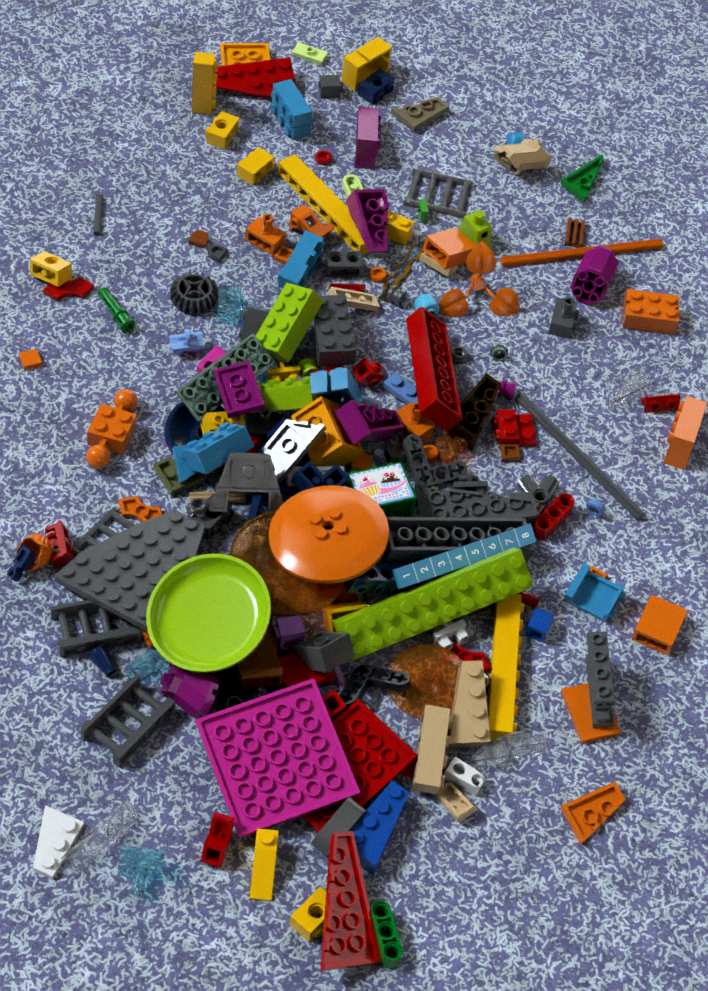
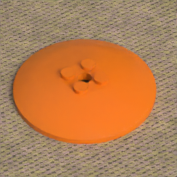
M336 485L313 487L292 496L276 511L269 527V545L279 565L299 579L322 584L344 582L364 574L383 556L389 540L388 521L378 503L361 491ZM328 525L333 527L331 530L323 529L325 526Z

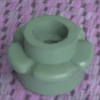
M498 344L491 348V356L496 361H503L507 357L508 349L504 345Z

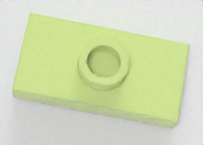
M298 42L292 51V56L322 66L328 56V52Z

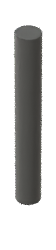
M102 194L96 195L93 235L99 236L103 206Z

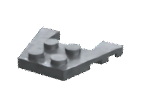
M229 453L209 511L227 512L228 492L269 493L268 510L277 511L284 502L270 455L264 453Z

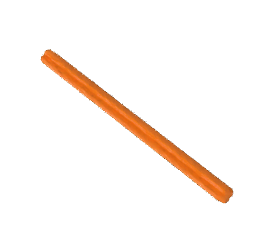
M660 238L602 246L612 249L615 254L662 249L664 242ZM596 246L503 256L500 258V263L502 267L583 258L586 251Z

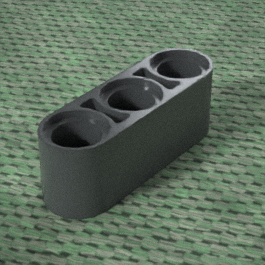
M349 796L310 844L328 858L330 835L350 831L366 812V809Z

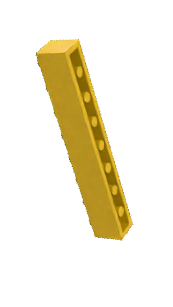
M295 154L279 161L278 174L327 224L331 222L335 226L333 230L353 251H362V255L368 253L369 251L345 203Z
M518 594L495 602L491 654L492 669L490 671L488 696L490 740L510 742L512 735H516L517 723H514V717L517 718L518 705H515V700H518L519 688H516V682L519 683L520 670H517V665H520L521 653H518V648H521L522 636H519V631L522 632L523 620L520 619V615H523L524 603H521V595Z

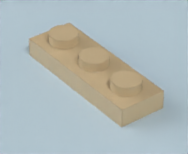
M330 287L328 290L329 295H346L348 307L376 312L380 308L374 294L337 287Z

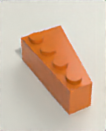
M687 395L684 402L680 401L667 439L670 445L663 462L664 464L685 470L707 402Z

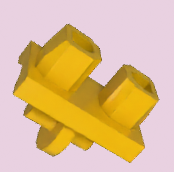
M279 361L278 367L267 369L266 382L271 379H278V382H283L286 378L292 377L300 380V366H284L283 361Z

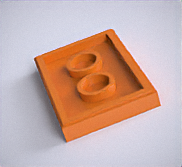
M588 683L561 689L562 697L582 744L620 735L621 731L614 715L613 727L593 728Z

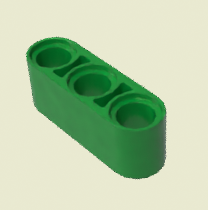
M377 901L372 905L371 915L382 960L381 964L385 968L394 969L400 963L403 953L389 904L384 901ZM380 912L384 917H378L375 913ZM381 933H388L390 937H383ZM392 953L396 958H389L386 954Z

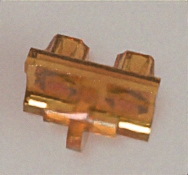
M442 430L444 435L435 439L438 451L445 448L449 449L439 453L442 463L447 464L459 461L456 451H459V454H463L464 449L467 447V441L456 436L452 442L449 431Z

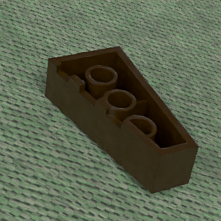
M486 373L460 403L463 419L447 432L443 429L442 432L473 451L501 383Z

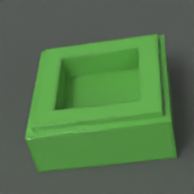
M426 199L420 200L417 212L421 223H427L429 210Z

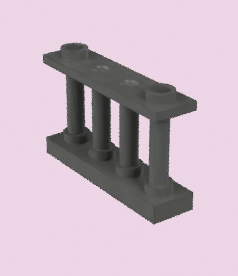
M90 600L58 604L50 607L51 619H59L63 640L58 641L60 658L91 652L101 645L104 648H112L141 642V630L138 626H132L130 622L121 618L124 628L112 630L107 610ZM99 611L104 632L92 634L87 614ZM79 615L84 636L72 638L67 617Z
M136 674L132 679L130 678L125 682L123 688L91 720L84 722L81 727V739L85 741L92 735L113 751V763L120 768L175 712V701L168 697L164 702H158L140 688V675ZM134 693L154 708L155 712L151 716H145L125 700ZM120 707L139 721L141 726L137 730H131L111 714ZM106 721L125 735L127 740L122 745H118L97 728Z

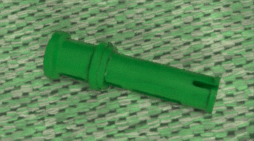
M101 288L98 291V296L113 314V320L118 322L121 331L127 332L135 327V321L128 316L127 310L120 307L107 288Z

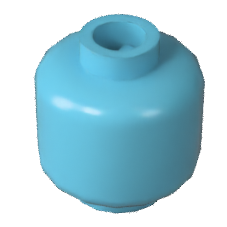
M421 294L414 302L415 310L422 306L435 317L439 313V305L432 294Z

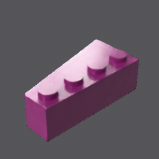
M359 106L355 168L375 170L377 150H380L381 115H378V108Z
M350 400L335 411L347 433V438L353 445L389 439L405 428L396 411L385 408L378 409L374 405L367 407L366 403L361 402L357 404L355 400Z

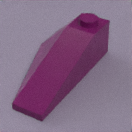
M385 189L353 190L346 199L350 216L369 253H386L389 202Z

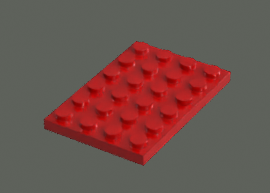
M359 699L332 722L360 790V795L352 799L363 808L417 759L418 755ZM345 801L301 817L319 833Z

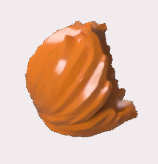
M34 533L24 538L20 543V547L16 548L18 553L24 544L37 554L34 563L28 568V572L46 565L53 554L50 540L40 533Z

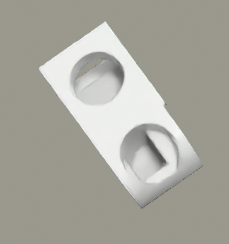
M455 756L444 773L446 782L451 781L472 795H477L485 782L483 774Z

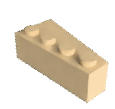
M483 660L462 661L458 667L455 695L452 704L451 717H453L451 729L448 730V736H450L448 749L487 747L491 741Z
M425 705L419 725L421 726L418 734V741L420 743H418L416 751L418 761L414 768L412 790L437 794L439 789L444 787L445 775H442V769L446 768L448 756L444 754L445 748L448 749L450 744V736H447V731L451 729L453 722L449 708Z

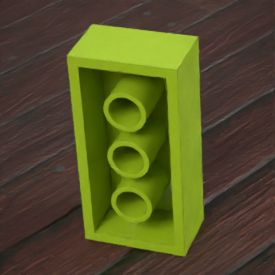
M286 282L256 334L257 339L272 358L289 363L324 302L314 290Z
M310 376L303 377V380H296L295 377L286 378L283 382H278V379L267 380V383L260 384V381H257L265 405L264 411H266V407L271 411L300 409L315 400L311 395Z

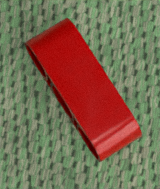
M566 493L561 494L536 519L533 528L536 539L546 540L571 515L575 503L574 497Z

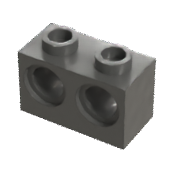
M327 251V277L362 278V251Z

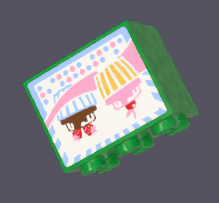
M402 462L389 463L384 466L347 473L350 478L345 487L356 489L370 496L382 508L386 517H413L417 497Z

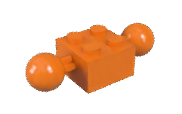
M122 389L115 394L114 405L116 408L104 404L100 405L87 431V445L92 446L86 453V461L90 467L94 469L106 467L111 458L109 451L124 455L137 428V414L131 412L136 408L138 399L132 390Z

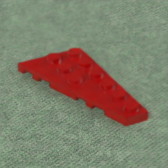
M353 831L338 832L330 835L320 972L382 962Z

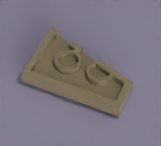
M439 97L420 101V104L417 105L407 104L405 108H392L391 114L412 131H415L449 111V105Z

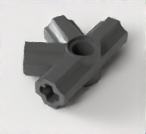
M525 475L517 482L521 492H511L510 497L535 499L539 517L546 510L547 504L560 482L552 475H545L538 485L531 475ZM536 519L528 520L526 522L527 524L531 523V526H534Z

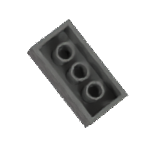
M346 295L319 296L324 302L311 323L318 366L355 364L356 345Z

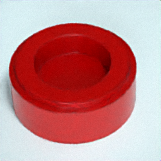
M325 150L318 151L315 155V161L319 165H329L332 162V154Z

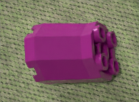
M598 245L585 252L570 286L576 300L591 305L605 297L619 265V261L616 259L612 249Z
M169 662L170 669L168 673L162 675L160 680L162 696L171 698L175 701V704L194 718L198 719L206 716L215 700L216 695L213 694V689L218 690V678L208 673L187 671Z

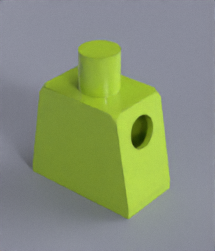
M477 210L466 215L462 220L459 230L476 245L482 241L491 247L492 227L484 218V212Z

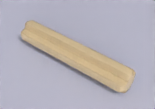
M190 492L189 502L191 503L194 498H202L206 502L215 492ZM228 492L227 502L245 503L246 492Z

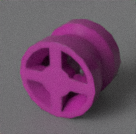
M503 378L498 396H506L512 400L517 382L510 383L507 379Z

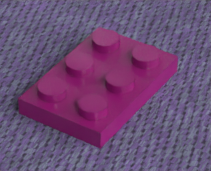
M250 360L213 370L228 418L265 409Z

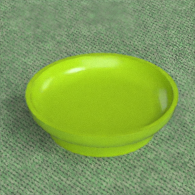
M225 554L195 556L174 566L155 586L146 612L148 634L157 651L166 660L179 668L197 673H212L226 670L250 656L263 640L271 616L270 596L262 577L252 566L243 560Z

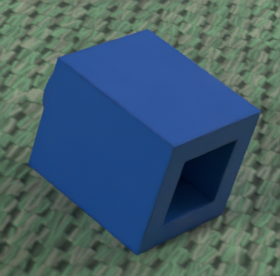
M535 608L525 636L544 643L554 615L546 610Z

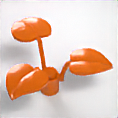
M482 241L469 253L466 260L468 269L473 273H477L471 276V285H469L466 295L464 296L460 289H451L445 293L438 304L440 314L449 317H462L468 311L469 304L465 299L468 298L471 290L481 291L484 289L494 298L489 303V307L494 314L510 316L520 311L519 299L515 291L510 288H501L495 296L485 286L486 283L482 275L483 273L489 274L493 272L496 267V258L491 248Z

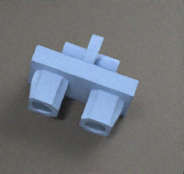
M184 329V334L169 336L172 353L175 355H182L185 351L198 353L201 349H205L202 332L190 333L189 329Z

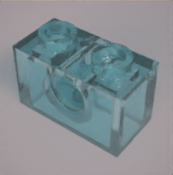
M220 285L217 323L239 324V318H243V308H240V305H244L245 294H241L242 287Z

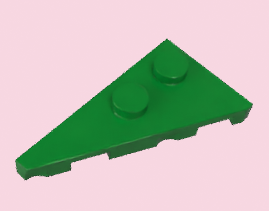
M599 155L561 179V185L584 203L603 163L604 156Z

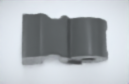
M411 440L408 442V444L412 445L414 448L416 442ZM385 443L383 453L388 464L398 462L405 464L407 457L404 447L402 446L401 451H397L394 444ZM414 450L413 452H411V455H413L416 452H419V450ZM415 456L413 461L417 460L419 457Z

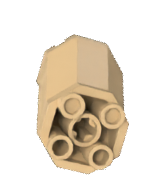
M524 139L519 144L497 145L492 150L495 153L494 158L504 168L509 167L511 169L510 172L514 175H519L523 170L547 168L552 159L551 154L544 151L541 142L537 139L534 141Z

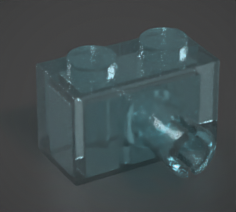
M121 845L118 876L133 877L130 889L132 895L136 896L137 887L139 891L138 896L144 895L146 879L162 881L165 850Z

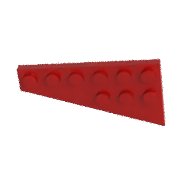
M290 57L218 66L217 72H215V74H218L217 84H215L217 89L227 90L230 93L240 92L242 95L268 99L269 97L272 98L271 92L273 91L274 83L292 79L296 85Z

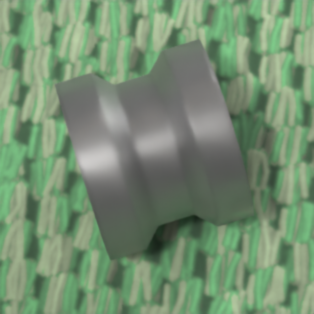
M393 285L387 293L386 300L389 302L393 301L399 307L405 301L407 291L404 289L400 290L398 286Z

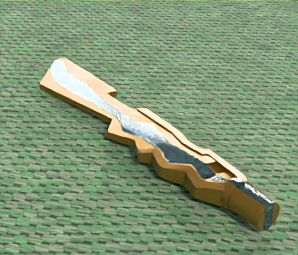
M425 242L410 245L403 264L396 265L395 271L391 272L390 276L386 279L379 300H386L387 293L393 285L399 287V282L404 280L411 271V264L414 260L418 261L420 255L424 252L422 249Z

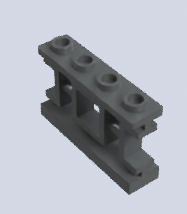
M588 632L586 634L588 647L586 668L593 728L613 727L611 703H614V690L607 632Z

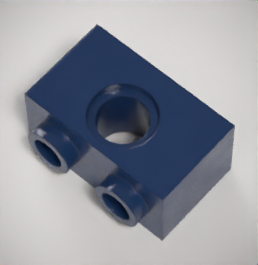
M379 68L359 83L357 95L373 105L375 102L381 101L384 95L390 94L393 91L394 77Z

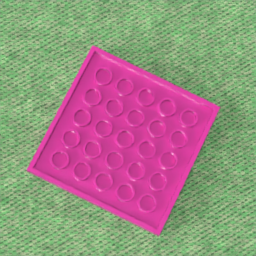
M314 678L195 719V724L231 817L235 818L234 828L239 839L256 833L257 828L268 829L345 801L349 796L353 798L360 795V790Z

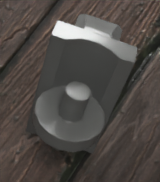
M466 470L465 476H459V482H453L451 489L481 492V494L485 495L488 481H478V475L472 476L471 470Z

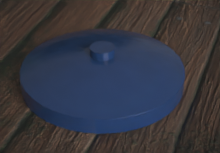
M183 402L172 409L164 425L165 441L172 454L174 446L186 445L190 441L203 438L200 425L202 420L197 422ZM218 406L212 412H224L225 409Z

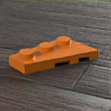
M615 781L562 805L560 809L577 840L582 844L626 799Z

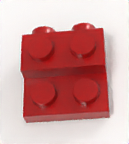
M515 409L496 410V415L492 417V424L496 426L494 436L495 440H498L499 447L500 444H519V447H536L537 442L532 414H515Z

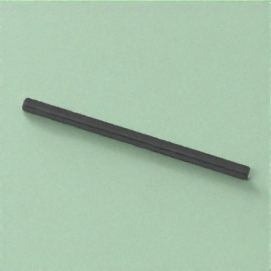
M518 393L515 400L529 414H532V417L635 519L640 520L645 513L524 393Z

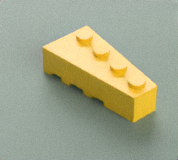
M195 52L193 61L192 113L212 115V109H216L217 100L214 97L217 94L215 84H217L218 74H215L218 69V61H215V54Z

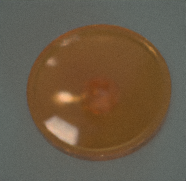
M418 644L411 646L399 653L389 668L390 670L409 674L411 688L406 692L388 690V693L394 704L402 712L413 718L421 719L425 705L449 708L451 716L458 667L462 661L452 651L439 645Z

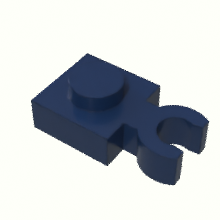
M23 544L13 560L15 564L8 570L7 575L12 580L18 582L22 577V572L24 570L27 571L34 563L37 554Z

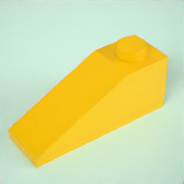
M257 828L249 899L271 901L278 830Z

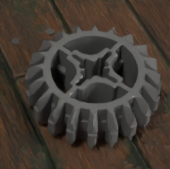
M190 271L188 275L183 273L181 277L177 276L170 288V299L173 301V305L177 306L178 310L183 309L184 314L190 311L192 315L196 311L199 315L201 310L206 313L207 309L211 310L217 302L218 287L215 280H211L210 276L205 277L204 273L201 275L198 272L192 274Z

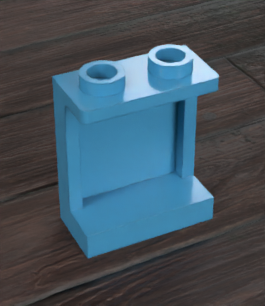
M583 563L567 590L564 601L606 623L609 618L613 619L618 609L615 606L618 602L622 603L626 595L624 591L625 584L622 583L618 586L591 572L590 566Z

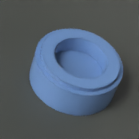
M590 499L586 505L587 510L597 517H601L606 511L605 505L597 499Z

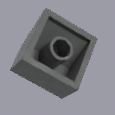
M319 631L293 646V650L312 671H321L323 674L332 672L333 668L346 664L347 660L355 656L349 633Z

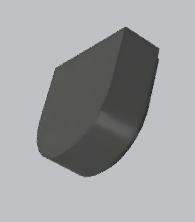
M211 245L208 248V257L218 263L228 253V249L221 245Z

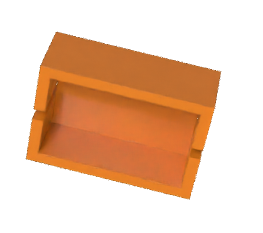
M627 289L623 300L622 328L675 335L679 324V296Z

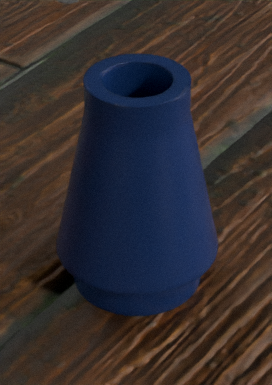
M103 645L96 647L89 653L90 661L106 677L117 671L108 649L104 648Z

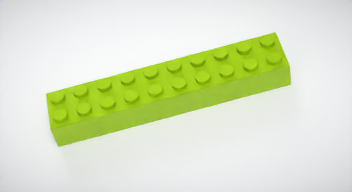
M513 547L332 621L336 632L349 633L355 654L349 660L353 661L532 588L534 585L522 550Z

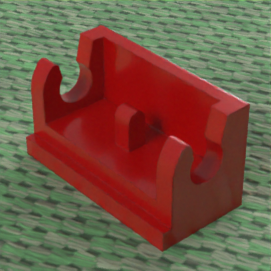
M61 521L45 528V533L51 532L47 535V538L52 545L53 554L50 561L53 562L54 569L66 566L74 558L69 529Z

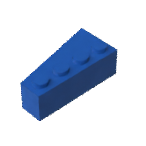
M393 780L350 829V831L354 832L361 867L373 876L406 807L410 793Z

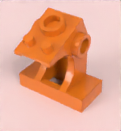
M305 205L295 208L290 214V231L294 228H300L303 232L306 230L325 238L335 228L331 222L324 226L314 211ZM305 220L309 221L313 226L310 227Z

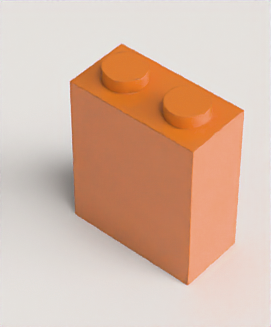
M453 228L428 235L422 250L440 264L443 269L465 264L469 253L477 245L459 229Z
M651 595L631 640L669 655L688 610L665 601L661 597Z

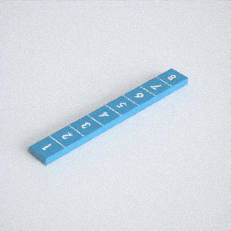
M530 523L392 571L398 589L471 565L513 547L520 548L537 541Z

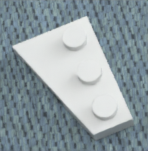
M45 805L33 871L54 879L81 832L84 822Z

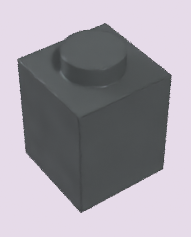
M320 75V97H340V92L343 91V81L340 82L339 75Z

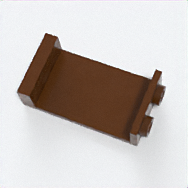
M272 611L269 626L263 640L250 656L237 664L241 689L283 684V669L279 665L272 625Z

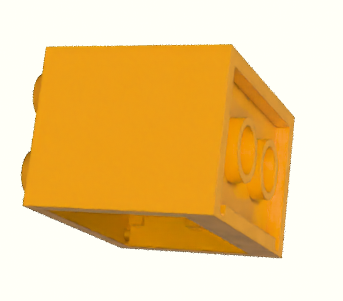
M322 396L291 415V418L296 422L304 421L314 425H319L320 423L327 428L307 452L314 465L334 466L337 464L338 466H345L362 455L364 451L361 444L353 445L349 441L347 433L335 413L343 405Z

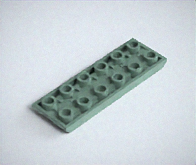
M252 333L175 391V393L187 406L197 422H199L206 413L212 412L223 403L214 377V369L250 360L256 378L276 362Z

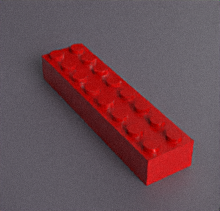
M421 306L406 318L418 395L417 399L420 408L419 412L424 418L431 420L436 427L442 428L447 432L463 419L447 326Z

